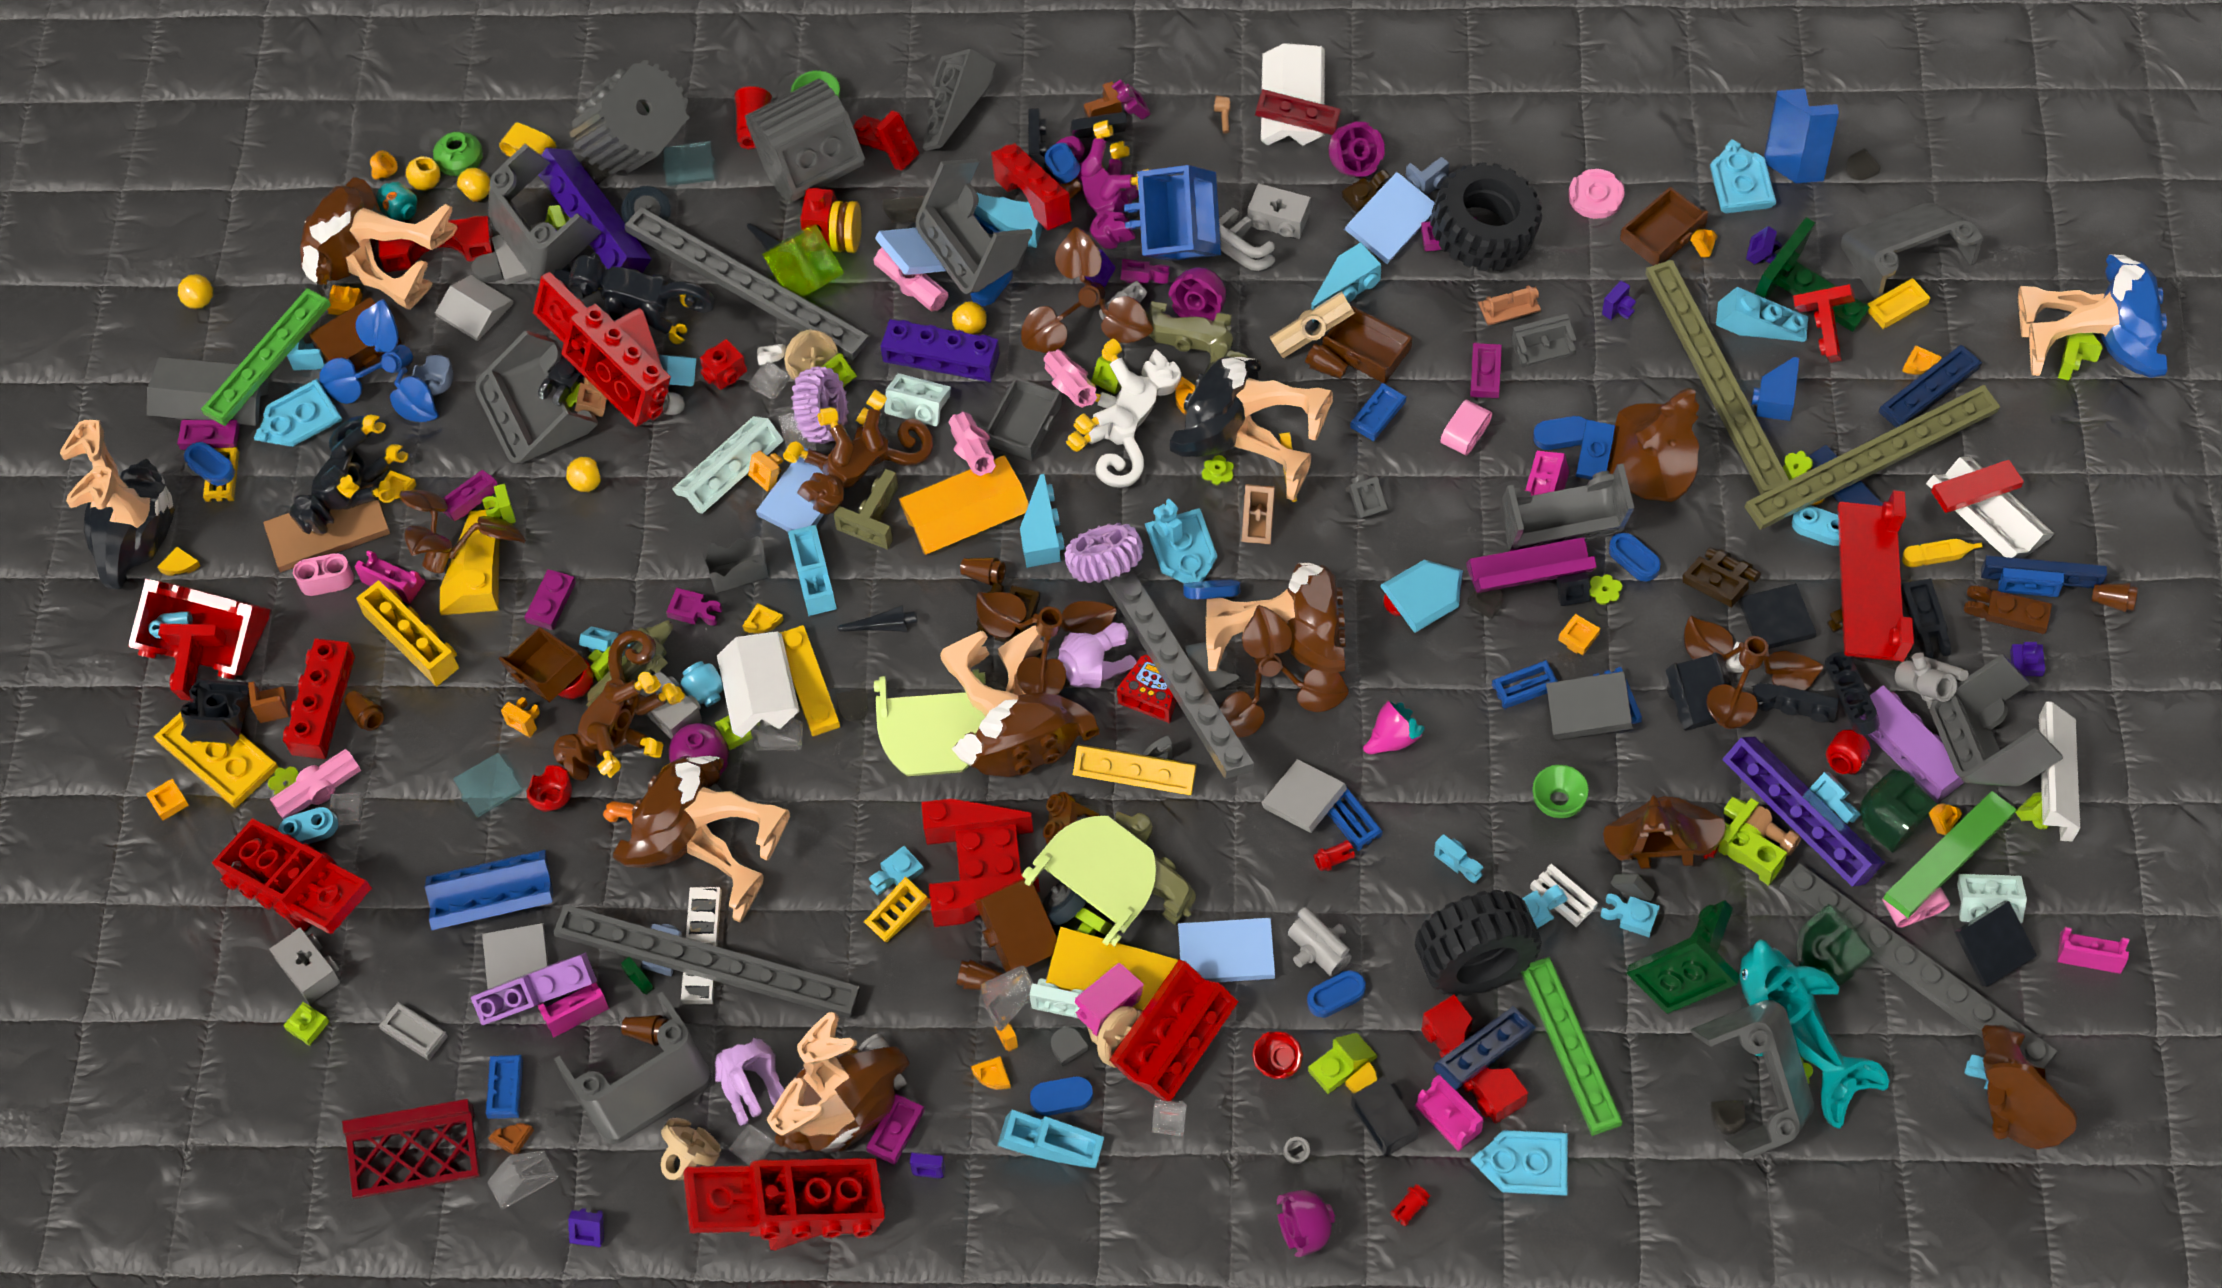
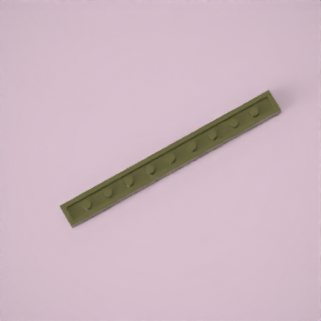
M1673 260L1647 267L1646 276L1760 494L1788 482L1789 479Z
M1982 385L1747 501L1744 507L1758 528L1762 530L1997 413L2000 406L1986 386Z

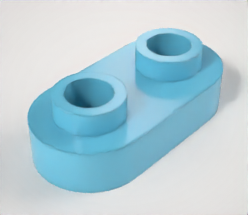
M1811 505L1793 514L1792 527L1798 534L1832 546H1839V531L1832 527L1833 525L1838 527L1837 514ZM1803 516L1812 517V519L1808 520L1805 519Z
M318 807L285 818L279 825L278 831L285 835H291L302 844H311L331 837L338 828V818L329 809ZM322 818L321 823L316 825L318 819ZM294 826L293 832L289 833L291 828Z

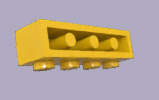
M378 580L356 598L363 615L436 687L459 669L455 660L457 653L453 647L447 642L443 643L429 624L425 626L420 621L421 619L416 611L410 606L407 608L393 589L388 590Z

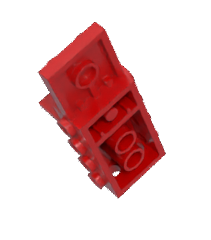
M551 272L542 275L533 314L564 343L561 354L635 427L649 419L654 420L659 417L663 412V404L668 394L671 376L662 368L644 312L638 308L614 322L610 315L604 312L596 303L587 308Z
M253 818L212 862L215 868L223 875L220 880L229 889L234 891L237 888L249 900L255 897L268 910L273 907L296 930L301 928L303 932L312 924L332 934L372 889L366 880L337 866L334 859L325 852L320 853L309 844H302L291 835H285L272 825L267 826Z
M876 1159L752 1161L749 1166L686 1167L683 1171L690 1233L749 1232L750 1237L761 1236V1239L769 1240L770 1250H778L823 1235L825 1238H835L842 1234L867 1237L874 1233L885 1217V1208L880 1191L881 1180L877 1170Z

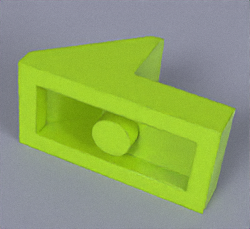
M2092 333L2067 335L2058 378L2070 380L2073 370H2079L2082 359L2092 362L2098 361L2102 345Z
M1358 1033L1340 1036L1333 1039V1048L1308 1066V1072L1329 1094L1368 1061L1371 1063L1375 1060L1377 1055Z

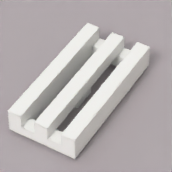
M1551 864L1547 867L1545 873L1542 872L1539 878L1531 883L1530 889L1533 891L1537 890L1543 896L1547 889L1542 885L1545 883L1551 888L1557 884L1555 882L1557 881L1566 889H1563L1568 897L1566 903H1569L1580 914L1577 916L1564 904L1556 906L1554 909L1577 927L1597 908L1598 902Z

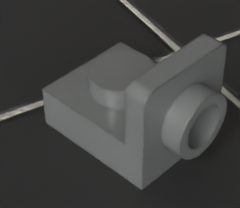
M1367 474L1351 479L1352 484L1345 488L1346 492L1351 495L1358 519L1388 510L1377 477L1369 479Z

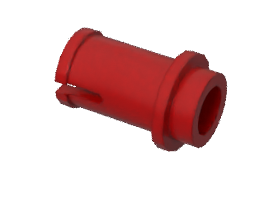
M1345 840L1326 850L1323 848L1318 849V853L1314 854V861L1318 869L1328 872L1332 870V866L1355 858V852L1349 851V849L1353 848L1351 843Z
M1415 1184L1413 1188L1408 1187V1194L1390 1212L1397 1222L1401 1220L1400 1223L1403 1226L1408 1225V1222L1422 1206L1427 1207L1429 1204L1427 1200L1430 1198V1195L1418 1184Z

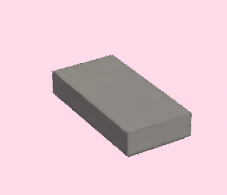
M397 1002L379 1025L383 1032L428 1061L448 1038L445 1031Z

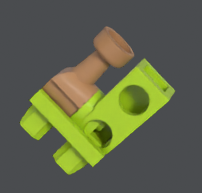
M1732 797L1726 804L1723 814L1733 819V822L1730 825L1725 823L1726 833L1724 839L1719 844L1718 852L1725 856L1728 855L1735 862L1748 867L1759 875V880L1769 886L1784 867L1786 855L1790 856L1795 851L1802 837L1794 830L1786 833L1772 822L1770 811L1767 808L1758 806L1759 802L1753 798H1750L1745 803ZM1766 836V837H1768V838H1770V839H1772V840H1774V841L1780 843V846H1779V847L1776 846L1775 844L1771 843L1770 841H1768V840L1765 839L1764 837Z

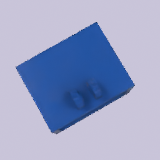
M1191 165L1138 171L1139 203L1124 205V211L1129 213L1140 211V220H1130L1125 223V227L1128 230L1141 229L1142 256L1177 261L1221 255L1216 172ZM1184 173L1183 175L1169 176L1172 174Z

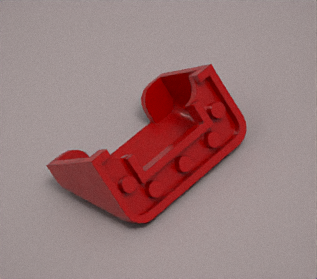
M145 579L128 647L139 649L138 655L155 659L156 654L174 657L177 645H168L162 638L153 637L148 630L149 624L165 613L190 611L193 617L192 624L217 625L226 635L225 646H202L199 664L219 670L217 676L235 680L236 675H243L269 621L271 609L173 583Z

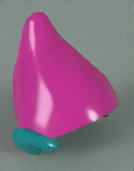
M1389 700L1380 709L1375 727L1372 730V736L1363 746V750L1367 754L1401 750L1412 745L1422 737L1425 727L1417 725L1416 719L1410 717L1413 711L1405 708L1404 703L1398 702L1394 704Z

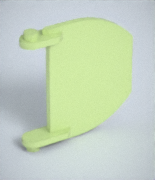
M973 669L974 676L980 682L986 684L985 672L979 673V669ZM880 676L879 680L874 681V691L880 692V696H876L879 739L887 757L897 769L906 776L959 773L969 767L967 763L959 759L952 748L960 739L965 737V734L970 732L976 733L981 722L986 717L983 712L972 706L966 692L887 698L886 676Z
M1093 816L1078 820L1059 831L1034 860L1033 864L1036 867L1032 869L1028 866L1022 874V877L1026 879L1024 883L1030 886L1044 869L1115 922L1114 927L1102 941L1106 946L1110 943L1115 947L1121 939L1118 932L1122 931L1124 933L1150 898L1155 883L1156 864L1153 850L1109 816Z

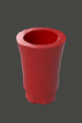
M747 86L738 89L734 97L737 116V142L740 143V147L750 150L756 149L749 132L745 116L771 103L772 95L763 88Z

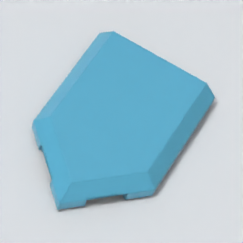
M1731 139L1726 145L1725 150L1710 164L1721 211L1727 214L1771 208L1776 204V199L1765 157L1756 152L1751 153L1741 147L1740 143Z
M315 379L268 404L263 414L264 419L260 428L256 431L254 440L293 447L343 419L319 381Z
M1200 508L1176 515L1182 522L1183 538L1174 544L1167 536L1162 537L1154 526L1156 521L1145 523V528L1162 574L1183 583L1204 581L1217 559V553Z
M1424 559L1381 584L1380 587L1413 632L1416 633L1459 607L1463 570Z
M1503 1130L1488 1146L1479 1151L1470 1160L1503 1193L1567 1196L1568 1133Z

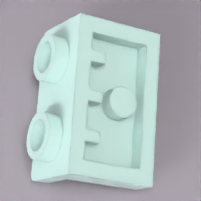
M898 373L886 389L887 400L884 412L904 419H918L924 424L937 426L940 420V410L950 397L951 387Z
M1958 874L1957 886L1961 900L1960 921L1970 922L1999 903L2010 901L2020 923L2023 922L2027 898L2022 876Z
M1039 979L1038 984L1032 983L1029 994L1032 1009L1078 1018L1075 1012L1080 1008L1074 1002L1075 998L1083 990H1061L1054 984L1045 983L1046 979Z

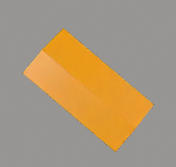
M1005 455L993 459L996 466L991 473L979 476L969 469L899 498L907 521L914 528L924 554H929L1026 513L1029 505L1019 479Z

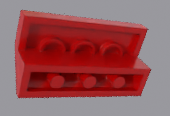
M1178 960L1109 1061L1128 1079L1163 1101L1170 1103L1239 1001L1220 983L1205 980L1186 961Z

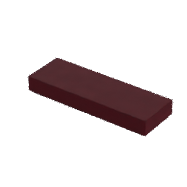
M1262 89L1255 116L1333 135L1338 125L1341 109Z

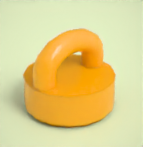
M379 150L370 159L371 175L374 180H378L381 177L389 178L397 172V162L389 152Z

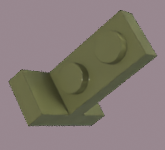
M885 469L882 476L875 479L871 495L868 500H864L861 503L858 513L838 506L834 513L836 529L888 550L893 542L891 527L879 521L898 489L896 473Z

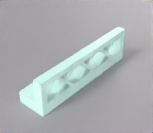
M753 416L673 487L672 490L677 496L687 497L696 511L703 514L749 472L752 454L760 450L767 456L784 440L768 418Z

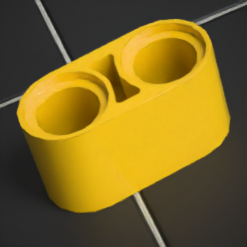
M514 123L499 143L500 149L509 157L524 144H527L541 155L545 148H557L556 143L548 135L521 123Z

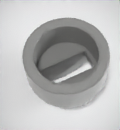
M668 392L663 404V413L665 415L679 414L685 407L683 397L678 393Z
M1293 1137L1284 1145L1283 1153L1289 1162L1299 1164L1304 1162L1309 1156L1310 1147L1305 1139ZM1302 1146L1304 1151L1293 1157L1289 1155L1288 1152Z

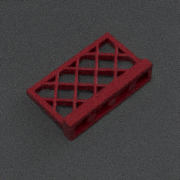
M468 1099L342 1121L343 1134L346 1135L352 1198L358 1199L480 1177L473 1121L475 1117L473 1104ZM466 1123L467 1134L459 1144L446 1136L453 1125ZM445 1126L442 1132L437 1129L439 1127ZM431 1129L438 1134V1137L427 1150L415 1140L423 1130ZM414 1132V1133L411 1135V1137H409V1136H407V1135L405 1134V1133ZM393 1135H401L407 1140L397 1155L383 1147ZM382 1138L379 1143L374 1139ZM443 1139L456 1147L446 1162L432 1154ZM369 1140L376 1147L367 1159L363 1161L356 1155L355 1142ZM467 1143H468V1146H469V1151H467L466 1149H464V1146H465ZM412 1144L425 1153L414 1168L401 1160ZM380 1150L393 1158L382 1174L369 1165ZM462 1151L470 1157L471 1170L457 1172L450 1165ZM431 1157L441 1164L442 1167L434 1177L426 1178L418 1171L427 1159ZM357 1161L362 1164L359 1169H357ZM399 1162L411 1172L403 1182L394 1183L387 1176ZM366 1168L379 1176L371 1188L360 1190L359 1177ZM447 1169L452 1172L451 1174L443 1175ZM415 1175L421 1178L417 1180H412ZM384 1180L389 1183V1185L380 1186Z

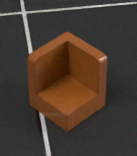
M1113 81L1102 84L1103 98L1084 104L1087 117L1122 112V102L1117 98L1118 92L1112 88Z
M254 681L248 682L251 708L260 723L289 717L287 696L283 686L259 691Z

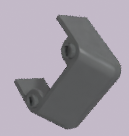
M524 144L491 176L487 215L490 222L528 274L540 282L542 275L548 272L554 275L555 269L562 270L602 232L578 213L558 231L547 222L540 223L533 229L530 227L511 200L539 175L550 162L530 146Z
M977 158L941 161L916 217L918 233L959 289L965 294L979 292L1018 265L1033 234L1031 229L994 232L991 239L973 214L978 205L979 198L970 182L979 164Z
M1617 464L1613 474H1610L1609 471L1594 474L1592 476L1593 479L1585 486L1533 496L1530 491H1524V488H1514V485H1508L1502 502L1509 551L1583 537L1586 541L1611 536L1623 531L1634 510L1624 464Z
M2004 654L1968 676L1966 681L1957 683L1956 693L1950 700L1941 702L1935 699L1930 707V713L1954 771L1965 783L2016 787L2025 784L2064 759L2062 754L2037 728L2032 729L2002 750L1999 749L1991 729L2001 724L2007 716L2008 708L2005 700L2030 685L2025 676Z
M663 992L657 994L663 1012L669 1020L659 1028L657 1033V1040L663 1052L611 1085L598 1072H587L574 1079L561 1057L557 1056L554 1058L570 1090L602 1139L609 1144L622 1143L707 1089L711 1083L712 1075L706 1061L688 1029Z
M1764 1000L1691 1028L1692 1035L1709 1046L1738 1036L1742 1047L1752 1054L1763 1053L1780 1108L1779 1111L1770 1116L1767 1124L1724 1140L1726 1146L1742 1158L1747 1159L1795 1139L1814 1110V1101L1785 1008L1773 1000Z

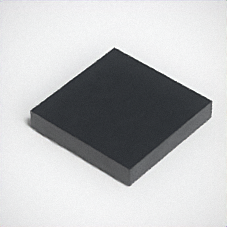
M1119 112L1073 119L1071 121L1070 134L1078 138L1095 136L1094 124L1108 120V126L1112 125L1114 133L1124 132L1127 124L1126 113Z
M1796 583L1742 596L1739 599V604L1752 636L1763 638L1768 644V649L1816 637V630Z
M2010 901L1999 903L1954 931L1982 986L1987 987L2037 956Z

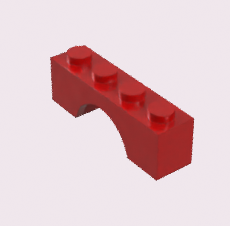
M1016 143L1005 145L1001 149L991 152L995 180L1007 192L1020 188L1029 201L1034 218L1047 230L1072 221L1069 193Z
M488 215L448 220V222L457 226V231L450 239L437 247L455 249L465 257L467 262L474 261L478 256L494 252L492 242L493 230ZM407 239L379 240V257L385 273L409 270L420 256L430 250Z
M1454 994L1423 1013L1421 1030L1430 1043L1435 1042L1440 1049L1439 1054L1442 1058L1466 1040L1471 1032L1473 1018ZM1485 1068L1462 1085L1466 1092L1471 1091L1475 1096L1480 1112L1485 1117L1490 1116L1495 1124L1527 1104L1528 1091L1510 1068Z

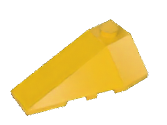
M486 510L470 511L459 540L474 523H478L479 517L487 516ZM476 530L457 551L455 558H451L440 586V615L499 611V539L480 533L479 530Z

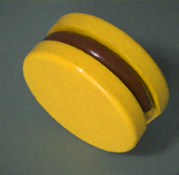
M835 201L832 205L829 219L830 247L833 252L847 251L848 253H855L858 250L861 238L860 205L854 201L849 203Z

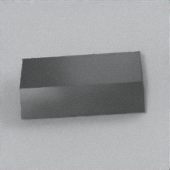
M159 357L147 387V415L191 420H213L205 416L201 408L240 364ZM268 378L231 420H238L239 424L244 425L259 424L260 396L268 394Z

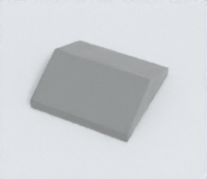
M470 275L449 287L435 314L471 338L479 341L514 303L507 296Z

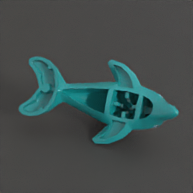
M1758 940L1754 947L1741 959L1740 983L1743 994L1749 1006L1764 1000H1773L1785 1008L1799 1055L1823 1070L1821 1086L1823 1115L1831 1126L1840 1129L1844 1124L1847 1106L1855 1091L1867 1088L1886 1090L1889 1086L1887 1072L1879 1063L1869 1059L1842 1056L1836 1047L1813 995L1838 994L1840 987L1831 976L1813 967L1795 966L1780 950L1770 946L1765 940ZM1761 1053V1054H1755V1055H1756V1056H1763V1053Z

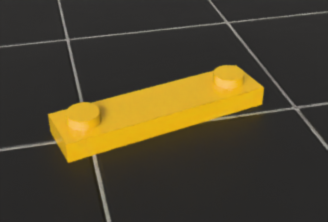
M804 625L781 632L793 685L812 737L840 728L838 717Z
M1079 744L1076 749L1073 775L1192 795L1197 764Z

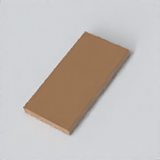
M370 484V485H367V486H365V487L359 488L358 490L364 489V488H368V487H372V486H374V485H373V484ZM379 500L364 503L348 510L331 509L330 514L334 518V523L326 525L328 532L325 534H317L313 531L311 534H306L291 518L290 513L264 521L263 524L280 573L294 568L299 561L334 554L389 535L390 531Z

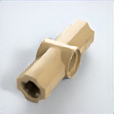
M1341 291L1313 310L1304 311L1299 319L1270 336V339L1282 358H1285L1310 341L1320 339L1326 331L1355 314ZM1316 319L1319 321V326L1315 330L1309 331L1305 329V325L1309 320Z

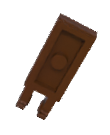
M1979 585L1969 586L1967 596L1981 602H1966L1964 605L1965 613L1986 619L1985 621L2041 634L2046 633L2052 603L1995 590L1991 591L1987 587H1980Z

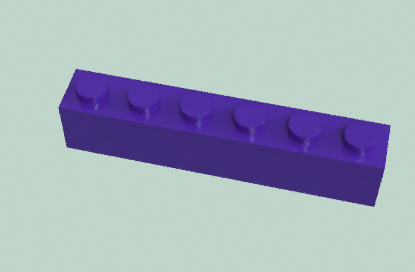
M545 148L542 156L550 164L539 174V177L570 219L578 213L601 230L602 233L589 245L600 256L606 268L623 267L637 269L640 273H643L651 261V257L636 237L625 232L624 221L572 151Z
M1755 736L1741 737L1722 759L1852 887L1866 885L1885 863Z

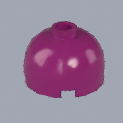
M1350 122L1338 128L1331 137L1328 146L1331 163L1340 173L1346 176H1368L1378 169L1376 167L1379 161L1383 160L1385 153L1382 136L1377 129H1373L1367 122Z
M1196 267L1185 270L1175 279L1169 290V298L1171 296L1173 301L1172 308L1180 317H1205L1213 322L1216 314L1221 313L1225 304L1226 288L1222 279L1215 272L1207 268Z
M702 723L688 724L678 730L671 739L669 745L670 763L682 756H690L692 758L713 756L724 759V766L720 770L719 776L727 768L729 756L727 742L719 730L711 725Z
M1307 1190L1292 1191L1278 1196L1277 1205L1282 1204L1283 1213L1277 1214L1278 1221L1289 1249L1296 1247L1298 1250L1294 1254L1296 1257L1309 1255L1320 1250L1328 1242L1332 1232L1331 1223L1335 1222V1215L1331 1205H1325L1322 1198L1314 1192Z

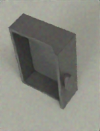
M1015 377L985 431L990 436L987 445L1032 461L1062 406L1061 391L1058 389L1051 390Z
M1624 671L1546 683L1555 741L1633 729Z

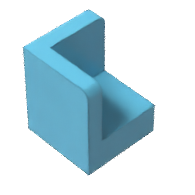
M303 338L287 355L293 370L322 369L327 363L321 350L316 349L312 343L305 344Z
M658 354L662 368L671 376L669 385H694L696 358Z

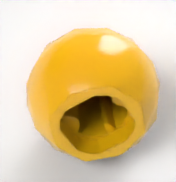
M420 156L414 158L406 168V178L409 184L416 190L426 191L432 189L440 180V168L430 157Z
M468 168L461 172L456 186L471 201H481L489 194L490 177L479 168Z
M188 275L178 285V297L186 307L191 309L203 308L209 304L213 297V287L210 281L202 275Z
M973 301L965 302L953 312L952 324L955 330L977 335L986 326V312L979 303Z
M578 457L571 461L567 467L566 479L573 489L580 492H590L600 484V474L594 459Z

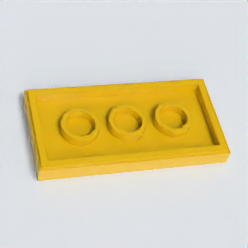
M181 712L154 736L161 746L235 809L279 768L275 761L241 733L233 746L229 743L193 741L191 744L181 735L183 728Z
M1060 927L1045 983L1054 984L1061 990L1071 991L1079 989L1084 991L1120 962L1144 984L1141 999L1133 1006V1008L1143 1012L1178 961L1174 958L1117 943L1115 947L1110 943L1106 946L1102 943L1103 938Z

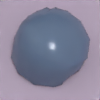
M443 355L427 356L425 364L422 366L415 365L412 376L418 377L426 383L433 397L447 391L454 380L450 360Z

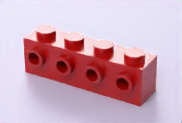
M315 638L312 649H308L305 673L300 676L298 682V697L291 705V721L283 732V742L286 744L291 755L326 759L355 659V654L349 642Z

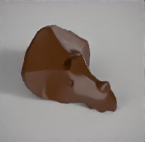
M1686 388L1679 391L1665 404H1634L1618 412L1607 470L1610 474H1613L1617 464L1623 463L1631 493L1643 499L1672 502L1684 495L1694 482L1698 472L1699 451L1698 440L1692 431V426L1698 419L1697 411L1699 410V403L1695 399L1696 392L1694 389Z
M1653 795L1646 804L1605 826L1603 837L1605 846L1613 856L1619 860L1633 861V857L1637 858L1641 869L1651 868L1652 860L1650 857L1682 855L1683 866H1693V854L1695 856L1708 855L1718 847L1725 837L1726 825L1722 817L1712 814L1705 808L1693 805L1680 798L1670 796L1657 798Z
M1985 1025L1982 1028L1984 1048L1987 1052L1983 1057V1066L1986 1078L1989 1081L1987 1093L1988 1105L1993 1120V1136L1997 1139L2009 1137L2033 1149H2043L2059 1145L2075 1132L2078 1118L2076 1112L2046 1082L2045 1069L2028 1062L2022 1055L2020 1047L2025 1038L2024 1033L2012 1032L2001 1025Z

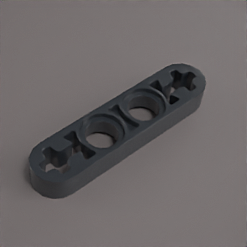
M1844 652L1828 656L1825 660L1826 671L1855 733L1861 735L1875 732L1880 726L1877 710L1851 656H1846ZM1842 666L1844 670L1839 672L1838 667ZM1847 682H1855L1850 686H1841ZM1854 700H1863L1862 702L1857 704H1849ZM1865 714L1866 720H1862L1860 716Z

